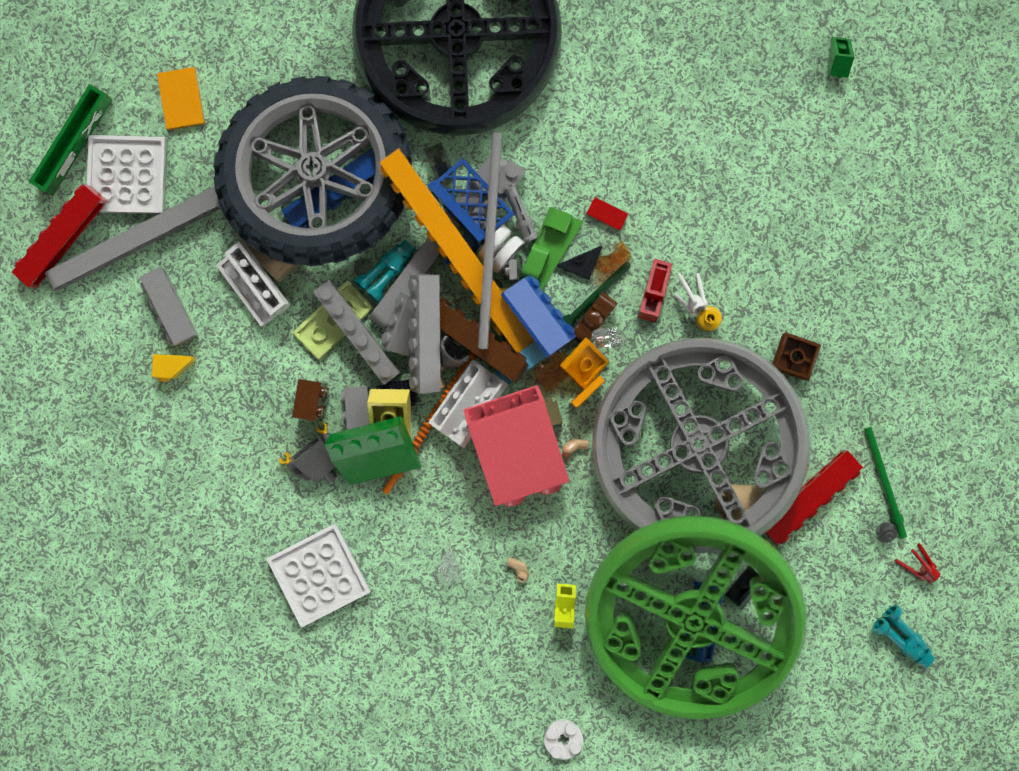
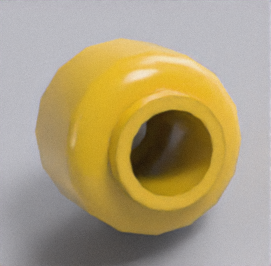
M707 306L706 310L702 309L696 315L695 322L700 330L711 332L720 326L722 315L717 308Z

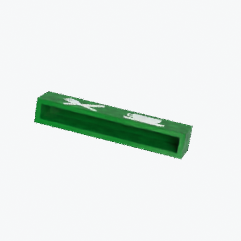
M91 84L87 86L30 178V184L51 196L55 194L86 144L89 135L92 134L112 102V98Z

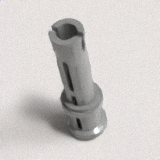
M510 184L505 186L503 189L517 219L515 225L520 229L521 239L524 242L535 239L538 233L534 231L531 223L532 218L526 214L516 185Z

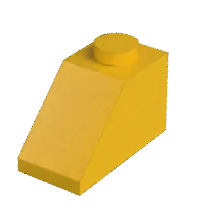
M153 354L152 377L158 378V382H170V379H176L196 361V357Z

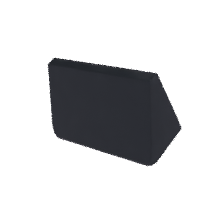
M751 566L746 568L725 594L741 609L751 600L750 580L755 576H760Z

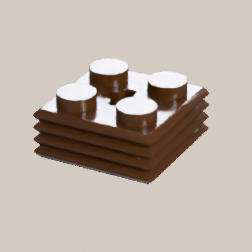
M787 332L783 333L772 364L781 373L804 381L810 380L821 344ZM797 352V356L800 357V359L794 361L792 354H795Z

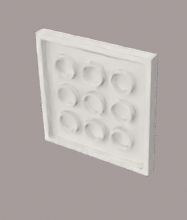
M89 135L87 185L92 186L108 200L99 213L160 214L164 212L167 138Z
M336 523L267 558L301 628L371 592Z

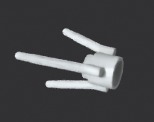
M679 273L678 277L690 297L688 304L678 294L674 296L688 310L689 314L698 315L702 309L706 310V305H708L700 275L696 273L701 297L693 295L685 279Z

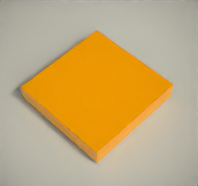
M585 338L560 364V367L584 390L609 361L588 338Z
M597 376L570 404L574 408L579 407L604 383V379L601 376Z

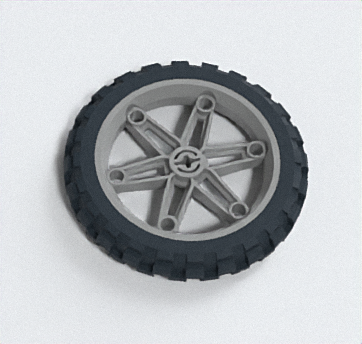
M329 76L291 78L290 82L283 84L278 82L267 87L268 90L259 95L257 93L246 102L247 105L241 111L237 110L230 119V125L227 130L223 131L218 142L219 148L215 154L213 166L215 169V177L213 179L215 192L219 200L218 203L226 219L237 234L248 245L271 259L275 258L283 263L292 265L303 264L308 266H323L326 263H338L348 260L349 257L357 253L361 254L371 248V245L378 239L381 240L401 215L404 209L402 201L405 198L401 193L396 194L390 185L393 181L389 176L385 178L378 169L381 167L379 162L399 148L412 166L410 147L406 134L391 109L385 103H381L376 95L367 89L357 87L355 83L340 79V81L331 79ZM317 113L340 117L357 128L322 147ZM312 114L311 117L305 118V115ZM300 115L299 150L264 139L276 126ZM307 127H312L316 152L307 153ZM359 135H365L363 139H356ZM348 143L352 144L350 148L331 163L326 156ZM369 143L373 148L376 160L373 184L340 168ZM260 146H265V148H264L263 150H261V151H258V150H257L258 147H260ZM272 151L298 159L295 167L272 156ZM254 156L286 171L283 176L257 197L255 196L251 180ZM313 164H314V166H315L314 171H313L314 176H313L312 173H311L312 170H313ZM331 173L355 184V189L328 181ZM297 177L300 182L299 185L277 198L274 196L275 193ZM319 187L320 213L315 214L310 188ZM365 189L371 190L368 194H362V191ZM327 190L364 201L350 216L338 223L327 226ZM304 193L310 228H300L285 224L269 213ZM269 200L267 205H261L263 201ZM317 222L323 223L321 227L314 228Z

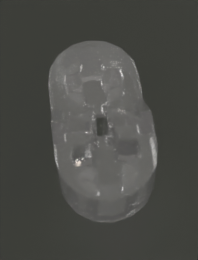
M601 327L592 331L593 341L600 348L612 347L613 349H618L627 344L626 336L619 328L607 329Z

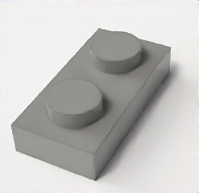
M509 260V265H505V279H509V284L517 283V260Z

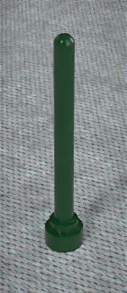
M625 262L571 314L564 315L563 319L565 322L574 327L576 319L597 300L601 293L609 289L630 269V263Z

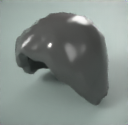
M443 337L440 342V363L443 367L454 369L470 358L465 351L460 350L452 342L451 337Z

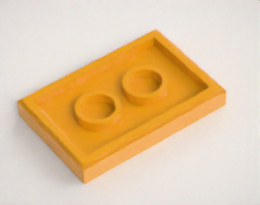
M190 67L157 73L166 129L174 130L205 124L196 68Z

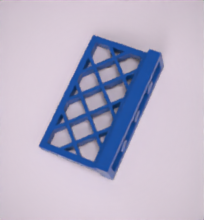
M462 158L436 181L433 180L427 186L433 197L480 247L485 243V232L480 228L481 221H486V217H481V208H487V204H482V194L488 195L489 185ZM463 165L468 170L467 177L456 176V170ZM445 179L453 180V189H445L441 183ZM456 180H467V190L455 189ZM469 181H478L481 184L480 191L469 190ZM455 193H465L466 203H457ZM469 194H480L479 204L468 203ZM499 196L497 199L499 204L497 209H504L508 214L504 218H496L498 223L496 224L495 231L514 216V212ZM468 207H479V217H470L467 213Z

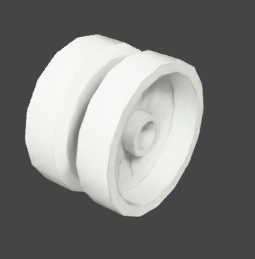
M502 225L495 232L493 271L497 275L505 268V265L509 264V260H512L524 245V241L518 236L508 241L511 236V230L505 225ZM485 244L477 255V258L483 263Z

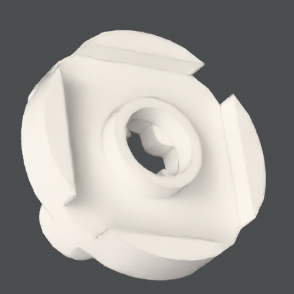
M559 719L552 722L547 728L544 735V743L547 751L553 758L570 759L581 751L583 736L580 728L575 723L567 719ZM564 734L565 737H569V741H566V744L558 742V738H561L560 735Z

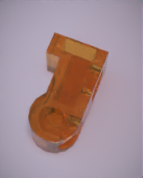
M623 241L615 244L616 251L608 256L603 255L598 258L596 269L600 273H608L632 258Z

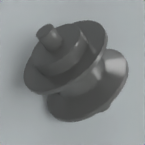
M881 523L876 528L875 532L880 542H892L897 537L898 533L892 523Z

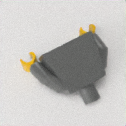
M324 422L325 429L323 431H319V428L316 426V431L322 435V438L318 435L293 456L290 453L284 452L287 456L286 461L279 458V462L287 464V468L296 478L308 481L312 479L314 482H317L323 477L328 483L333 482L337 478V475L332 470L335 468V465L331 462L325 448V443L330 433L328 432V426Z

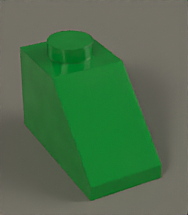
M831 37L828 60L829 75L835 78H848L855 58L851 39Z

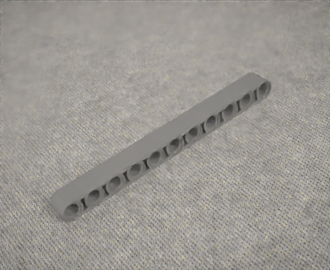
M490 156L477 172L488 185ZM501 157L499 174L508 163ZM478 181L469 182V190L480 191L481 184ZM461 193L456 202L466 203V194ZM469 194L468 203L478 204L480 202V194ZM468 207V215L472 213L475 207ZM447 212L446 215L459 232L462 227ZM427 238L371 313L369 318L382 328H387L388 319L393 313L395 300L400 292L409 294V275L428 274L440 258L441 254L437 250L439 245L436 241L432 243Z
M215 186L46 271L45 275L53 291L62 290L220 210L221 207L218 203L219 200L215 192Z

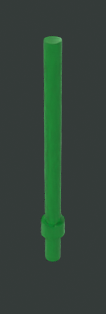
M872 427L864 428L892 513V523L896 525L899 538H906L907 533L903 524L904 518L899 512Z

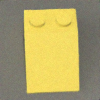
M371 389L367 401L369 424L402 416L411 438L410 390Z

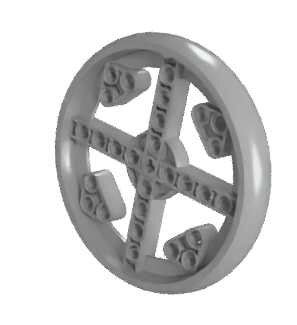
M713 338L681 339L660 345L642 354L622 370L612 382L599 406L595 419L592 442L593 461L596 475L607 500L624 522L635 531L656 521L686 516L687 512L691 509L697 511V516H701V512L697 507L668 497L658 499L656 502L657 511H655L634 490L638 486L680 466L692 473H705L729 518L727 521L739 524L761 536L787 513L803 486L810 458L809 427L803 406L794 388L785 376L764 357L746 347L725 340ZM727 361L730 363V367L727 370H722L719 368L720 362ZM689 366H701L698 370V377L702 383L729 392H738L742 388V378H744L759 390L765 397V400L720 423L708 416H694L671 371ZM704 370H710L713 373L710 379L702 378L701 375ZM661 371L668 372L666 380L658 379V374ZM731 378H737L739 385L731 387L728 385V381ZM656 380L678 422L671 435L670 449L625 471L621 459L620 440L627 446H633L638 442L647 415V409L642 402L634 400L648 384ZM670 388L677 389L678 392L675 397L667 396V391ZM766 404H774L776 410L773 413L766 412L764 409ZM679 405H684L687 408L686 412L682 415L676 413V408ZM635 406H641L643 409L642 413L638 416L633 415V408ZM750 412H755L758 415V419L755 422H750L747 420V415ZM618 415L625 416V422L621 425L616 424L615 421ZM776 417L780 431L781 449L776 443L772 442L764 445L754 475L755 484L760 488L768 487V489L752 507L745 511L721 464L727 457L730 439ZM688 422L696 424L693 432L685 430V425ZM731 422H739L741 425L738 431L730 430L729 425ZM715 430L723 433V437L720 440H714L711 437ZM627 432L634 433V439L630 442H626L624 439ZM696 440H700L701 442L704 441V442H705V444H703L704 448H702V449H699V447H696V448H695V447H694V445L696 444L695 441H696ZM768 447H774L777 450L775 457H768L765 451ZM680 448L687 450V456L683 459L677 457V451ZM663 457H667L670 460L669 466L665 468L659 464L660 459ZM712 457L714 459L713 466H704V458ZM783 464L787 472L784 475L777 474L775 471L777 465ZM645 466L652 468V474L648 477L642 474V469ZM721 474L724 477L723 483L719 485L714 484L712 481L713 476ZM759 474H767L769 481L766 484H760L757 481ZM633 475L635 478L634 484L626 485V476ZM726 491L733 494L732 501L728 503L722 500V494ZM663 501H669L671 505L667 512H663L660 509V504ZM734 509L742 511L743 516L740 520L732 519L731 512ZM665 543L664 545L670 547L673 544ZM695 546L696 553L722 551L711 547Z

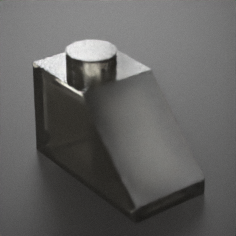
M442 143L424 149L435 180H437L452 167ZM445 179L441 185H448L453 180Z

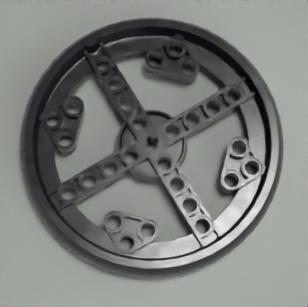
M356 0L352 23V41L355 58L371 92L376 95L381 103H385L394 115L419 129L441 135L460 136L483 133L500 127L519 116L530 107L548 84L557 64L561 48L562 22L557 0H528L533 16L482 18L479 12L471 5L466 4L464 0H447V4L441 6L434 13L431 20L380 23L386 0ZM391 0V3L396 7H402L409 0ZM507 0V1H509V2H516V1H518V0ZM454 9L461 11L459 15H453L451 12ZM534 24L538 29L531 31L528 27ZM516 25L519 27V30L513 32L509 28ZM493 26L500 28L498 32H492L490 29ZM474 27L481 29L479 33H473L471 30ZM438 28L443 30V32L440 35H435L433 33V31ZM459 28V33L456 34L455 29ZM418 29L424 31L420 36L414 34ZM398 30H403L405 32L404 35L400 37L396 36L395 33ZM379 31L385 32L383 37L376 36ZM534 39L532 52L526 66L521 56L513 55L489 80V90L495 98L481 104L469 106L467 58L478 51L483 41ZM432 43L437 52L449 58L451 107L425 101L430 95L429 83L404 60L394 62L391 72L384 58L381 46ZM458 46L463 50L460 53H455L453 49ZM518 63L521 67L515 70L511 68V65ZM457 65H461L464 68L461 72L454 71V67ZM399 68L406 69V72L402 75L396 73ZM497 82L503 85V87L498 90L494 89L492 86L494 83ZM520 82L522 86L515 89L512 87V83ZM457 84H462L465 87L462 91L454 89ZM419 86L426 87L423 93L416 91ZM406 87L407 91L400 94L397 92L398 88ZM458 103H463L465 108L457 110L455 106Z

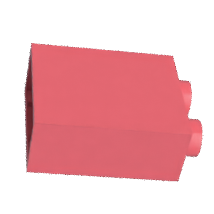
M538 385L463 409L467 426L495 506L500 504L507 507L516 506L525 500V496L537 492L545 495L552 494L560 490L562 484L570 482L546 404Z

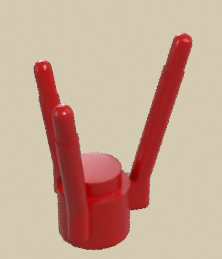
M918 543L917 546L928 563L914 549H911V552L923 565L919 570L921 573L898 559L894 560L921 581L926 580L930 584L935 582L941 575L921 543Z

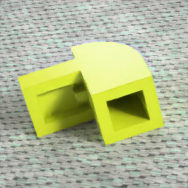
M557 583L554 627L574 629L576 585Z

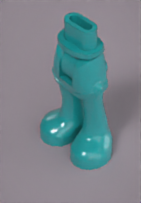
M406 240L400 245L396 244V247L383 254L381 260L364 275H358L353 279L362 290H367L368 295L378 304L383 298L382 291L396 275H400L403 272V268L408 260L412 258L410 255L416 250ZM385 268H388L389 270L374 285H372L369 288L372 281Z
M897 604L889 607L882 614L884 618H878L875 621L872 631L877 635L884 634L897 645L903 655L914 660L916 664H921L925 669L928 668L935 660L931 650L927 647L921 635L915 633L901 619L903 613L901 607ZM888 621L906 637L905 640L890 627Z

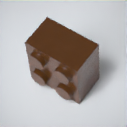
M298 379L292 418L321 421V418H325L326 407L323 405L324 399H328L329 388L326 387L327 384Z

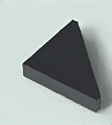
M598 246L558 264L557 268L590 280L602 247Z

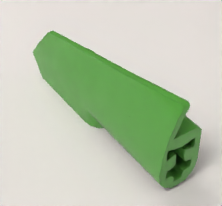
M549 207L518 282L531 275L538 280L542 290L583 224V221L572 218V215L559 209Z

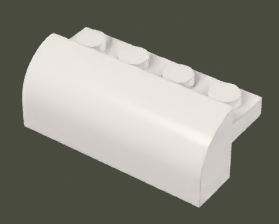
M239 241L225 252L227 257L216 266L261 327L288 309L290 303L245 242Z
M472 360L428 423L465 448L472 437L463 409L499 398L508 384Z

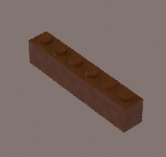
M441 297L440 330L516 384L529 366L526 362L527 358L520 352L515 354L510 351L512 347L506 342L502 341L499 343L496 341V336L490 331L488 349H478L479 323L473 319L469 321L464 318L466 315L458 308L453 310L449 307L451 303Z

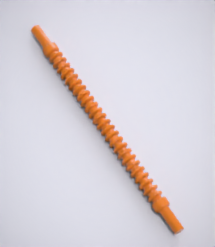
M472 352L467 353L470 358L461 367H458L459 371L455 372L456 376H452L453 380L449 381L450 385L446 386L447 390H443L444 394L440 395L441 399L437 400L438 404H434L436 407L432 408L433 412L429 413V418L426 417L427 421L423 422L424 426L420 427V432L417 431L418 435L414 436L415 440L412 443L416 452H418V448H421L420 444L424 443L423 439H427L426 434H430L429 430L433 429L432 425L428 422L470 362L477 360V356ZM404 474L391 475L382 491L388 495L397 480L401 479Z

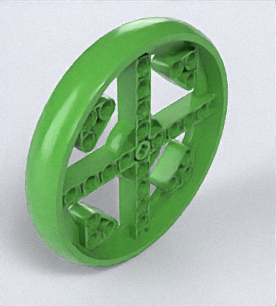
M707 516L667 518L648 524L629 534L600 563L589 586L585 605V622L589 644L600 667L616 687L628 697L649 709L666 715L690 719H708L734 714L768 697L782 684L796 664L805 640L807 624L806 606L801 586L792 568L776 548L764 538L739 524ZM665 543H671V544H673V545L670 546V547H667V546H665L664 544H665ZM695 546L722 550L699 590H687L675 596L630 574L637 565L649 557L651 570L654 573L661 574L692 565L696 560ZM683 552H690L691 554L686 556V555H683L682 553H683ZM730 553H736V554H737V555L734 556V557L728 556V554H730ZM661 559L663 562L657 563L655 560ZM742 561L749 564L760 575L750 580V593L760 623L764 626H772L777 622L772 642L725 620L723 609L718 602ZM724 569L727 570V572L720 573L719 570ZM619 583H626L627 585L621 586ZM713 585L717 586V588L711 589L709 587ZM757 587L763 588L762 590H755ZM642 591V592H644L645 594H641V595H640V594H638V593H636V592ZM616 596L665 618V625L671 637L649 674L642 671L633 662L640 656L641 641L631 615L627 612H619L615 617L613 616ZM781 596L779 599H774L773 597ZM656 600H661V601H663V602H662V603H656L655 601H656ZM704 601H705V602H707L708 604L703 605V604H700V602H704ZM673 609H680L681 611L675 612ZM771 612V614L765 615L764 613ZM713 642L758 663L750 672L739 679L736 665L728 662L697 670L693 675L694 689L669 685L690 648L704 647Z

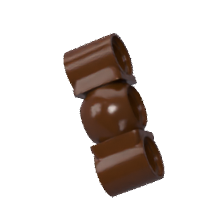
M602 292L574 328V334L576 335L574 340L578 343H581L585 338L590 340L618 303Z

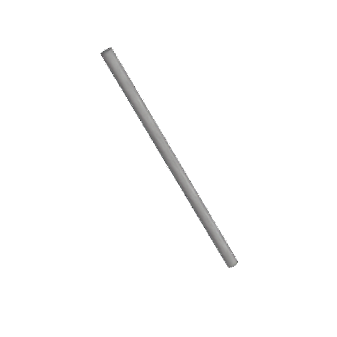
M492 133L478 349H488L501 133Z

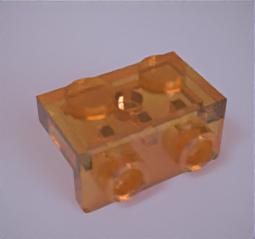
M558 350L550 356L551 361L545 365L543 362L535 368L536 373L533 375L547 393L569 376L560 367V364L568 357L565 351L560 353Z

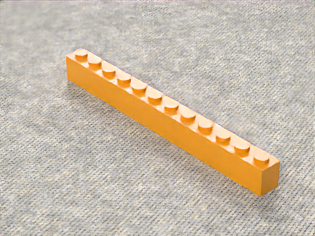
M399 148L379 162L381 167L378 169L385 178L390 177L393 181L390 185L396 194L401 193L405 198L402 201L408 210L413 209L416 213L414 218L420 227L422 225L426 227L428 232L425 234L432 243L434 241L437 242L439 245L438 252L443 258L447 257L450 260L449 267L454 274H460L463 278L460 282L466 290L470 288L473 292L472 299L477 305L481 304L483 265ZM492 279L490 320L492 319L496 324L493 328L499 336L504 335L507 339L506 343L512 347L510 351L521 352L535 340L500 295L502 292Z

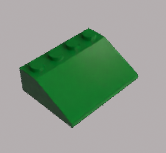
M402 416L330 434L325 443V448L331 462L350 485L422 467Z

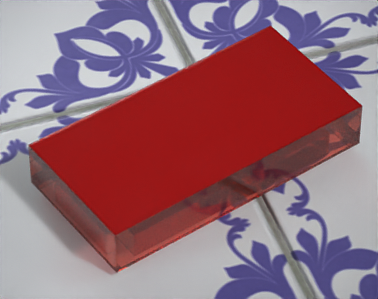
M594 197L586 215L620 232L628 213Z

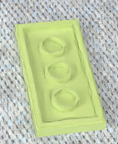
M348 280L338 289L361 320L374 309ZM323 305L292 332L318 360L324 357L346 336Z

